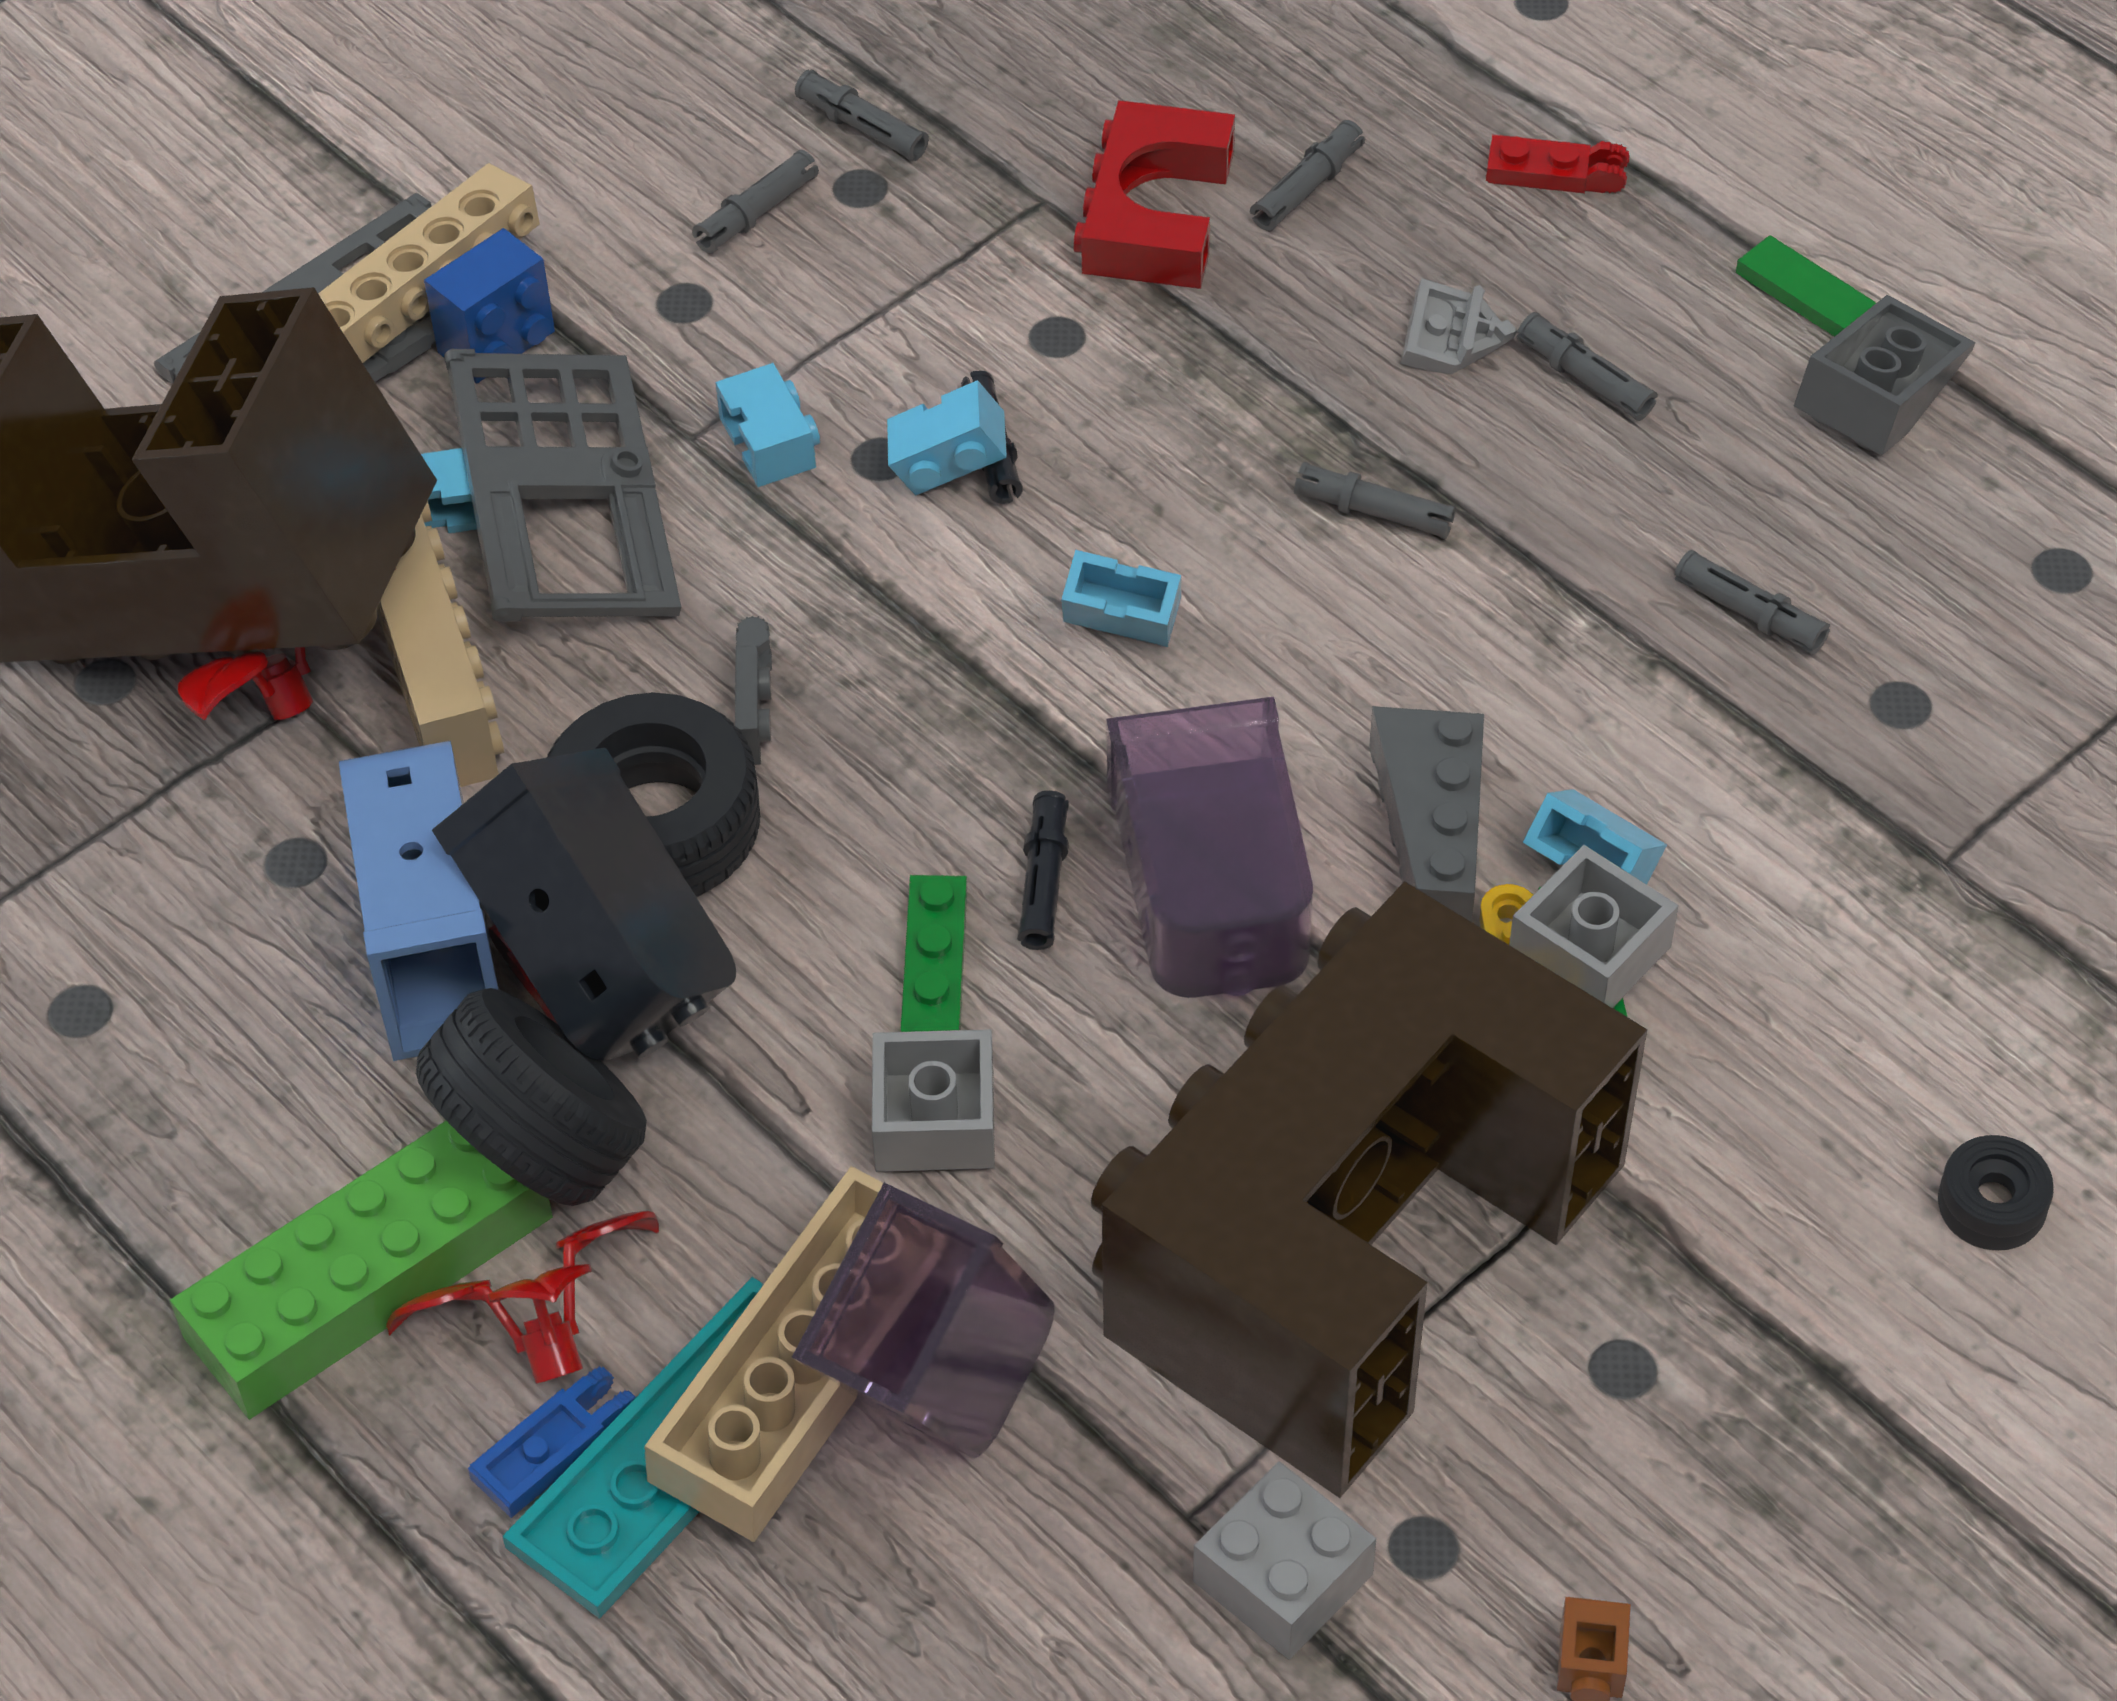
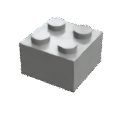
M1583 845L1513 915L1509 945L1613 1008L1671 948L1679 905Z
M992 1029L873 1033L872 1138L876 1172L995 1168Z
M1279 1461L1194 1544L1193 1582L1290 1660L1373 1575L1377 1538Z

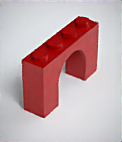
M1118 100L1113 120L1106 119L1102 132V149H1105L1104 154L1096 153L1092 173V181L1096 183L1095 188L1087 187L1085 192L1083 217H1086V222H1077L1075 229L1074 252L1082 253V274L1201 289L1209 258L1210 217L1148 209L1132 201L1127 194L1140 184L1163 178L1226 185L1234 155L1235 114Z

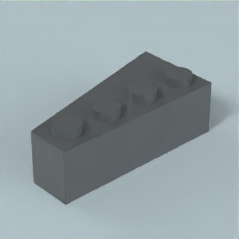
M1372 706L1369 749L1372 762L1376 765L1379 777L1378 786L1382 803L1385 802L1390 822L1389 832L1393 847H1396L1401 881L1402 883L1404 881L1472 922L1476 883L1484 714Z

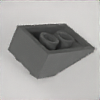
M1886 295L1810 356L1794 407L1810 415L1816 422L1830 426L1850 437L1859 446L1883 455L1910 432L1973 351L1976 342L1895 298Z

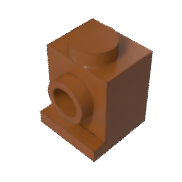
M1565 1597L1560 1625L1557 1691L1571 1692L1570 1697L1573 1701H1610V1697L1622 1698L1627 1677L1631 1604Z

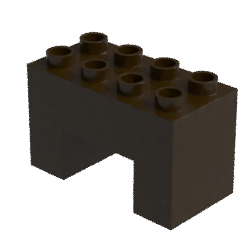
M314 287L220 296L162 404L104 409L38 314L0 317V663L52 660L58 664H70L83 658L140 656L144 659L155 660L177 653L229 651L235 655H242L261 649L321 646L326 650H341L354 644H360L361 640L371 631L377 619L376 608L400 558L410 549L415 540V526L437 479Z
M1405 881L1372 916L1354 907L1337 920L1326 936L1318 955L1317 965L1321 971L1300 993L1295 992L1286 985L1274 988L1259 1004L1248 1023L1244 1035V1045L1248 1049L1225 1073L1210 1064H1206L1195 1071L1185 1082L1172 1104L1168 1123L1173 1129L1148 1155L1135 1146H1129L1120 1151L1102 1172L1091 1197L1092 1209L1102 1215V1243L1094 1257L1092 1273L1103 1281L1104 1337L1339 1498L1343 1496L1413 1414L1415 1408L1428 1282L1373 1247L1372 1244L1439 1170L1557 1245L1625 1165L1648 1030Z

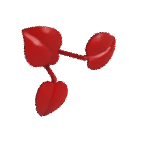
M295 647V661L288 660L285 653L274 654L266 658L265 654L259 651L248 652L234 659L231 657L219 658L193 670L183 677L178 684V692L184 705L203 720L207 719L213 708L224 697L251 679L258 686L275 720L293 717L309 708L313 703V698L302 677L311 672L306 661L305 647Z
M651 1211L631 1212L579 1229L555 1243L557 1249L563 1248V1267L544 1272L534 1280H519L495 1291H492L490 1288L492 1286L490 1280L454 1284L417 1296L400 1306L390 1315L386 1324L388 1334L390 1336L417 1310L441 1305L452 1300H481L489 1305L511 1336L517 1353L526 1351L536 1384L581 1370L583 1365L573 1336L579 1334L575 1320V1279L592 1272L590 1264L575 1265V1256L599 1236L612 1231L640 1229L658 1234L659 1223L657 1216ZM562 1291L564 1296V1322H562L559 1311L549 1314L545 1302L546 1300L555 1303ZM506 1298H530L533 1300L537 1318L523 1322L527 1334L524 1335L500 1302L501 1300Z

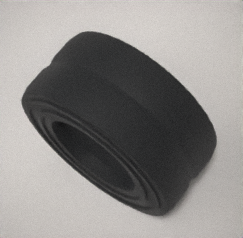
M2000 1135L1976 1137L1961 1144L1947 1160L1938 1190L1940 1213L1949 1229L1959 1238L1973 1246L1998 1251L2017 1248L2034 1238L2043 1227L2053 1198V1178L2042 1156L2027 1144L2014 1138ZM1988 1182L2002 1184L2010 1191L2012 1199L2004 1203L1991 1202L1982 1196L1979 1187Z

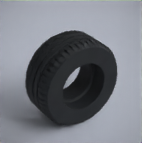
M655 692L626 695L610 700L576 719L556 739L554 746L548 752V757L606 748L620 769V776L628 789L647 783L666 782L681 785L696 792L688 802L675 810L660 815L646 816L696 897L703 895L728 879L742 865V862L746 860L749 851L752 850L755 844L754 841L757 839L761 815L757 775L751 748L748 746L745 736L734 726L730 719L702 702L681 695Z
M488 988L467 994L457 1009L449 1015L444 1024L438 1028L417 1056L416 1076L418 1083L426 1097L443 1118L477 1151L502 1171L541 1196L559 1204L575 1206L595 1200L604 1190L605 1186L613 1180L619 1170L625 1166L631 1156L644 1143L646 1117L634 1096L619 1078L602 1061L590 1058L579 1051L568 1040L557 1023L524 1001L504 991Z

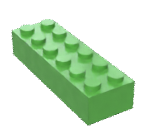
M444 1121L170 1299V1303L185 1341L250 1420L387 1329L386 1324L390 1315L400 1306L417 1296L451 1286L553 1218L550 1201L502 1171L477 1151L447 1121Z

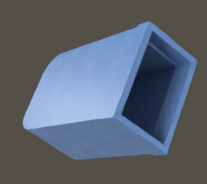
M451 740L339 761L365 930L363 934L366 954L393 1061L417 1057L419 1051L431 1039L438 1028L444 1024L449 1015L457 1009L467 994L488 988L499 990L484 907L453 858L446 854L432 832L434 827L464 803Z

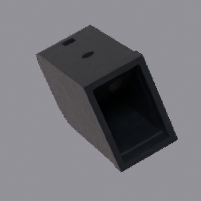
M606 748L512 763L432 829L446 854L450 855L457 864L565 1036L583 1054L600 1061L635 1052L638 1058H643L667 1043L669 1039L666 1035L677 1026L682 1027L693 1022L706 1013L710 1008L707 1003L732 985L736 979V966L731 952L621 778V771Z

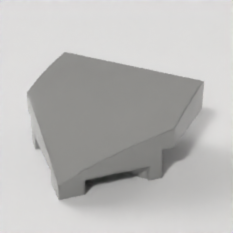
M1421 278L1414 297L1400 364L1437 373L1453 374L1513 339L1517 330L1509 320L1501 322L1483 300L1485 290L1481 285L1475 286L1472 294Z

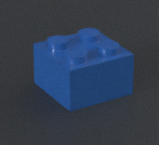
M502 228L424 279L437 352L442 357L450 349H475V353L522 354L555 332L544 259L505 228ZM473 377V378H474V382L477 384V383H479L480 381H482L483 379H485L486 377Z

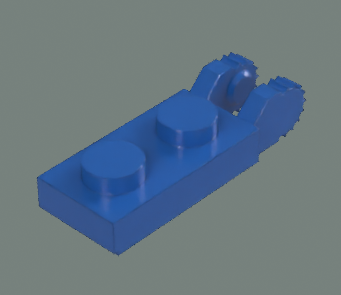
M604 1367L594 1368L566 1391L563 1388L471 1463L468 1468L470 1479L512 1518L552 1485L636 1397L629 1390L620 1391L612 1400H608L591 1415L587 1410L592 1408L599 1399H602L614 1383L612 1381L614 1377Z

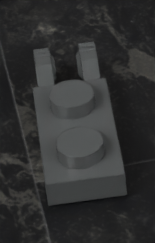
M752 615V617H746L744 620L741 619V622L737 623L738 628H736L735 727L745 736L754 757V764L760 765L761 742H771L770 708L761 709V700H771L770 671L772 670V652L770 649L768 622H765L764 618L761 619L759 616L754 617Z

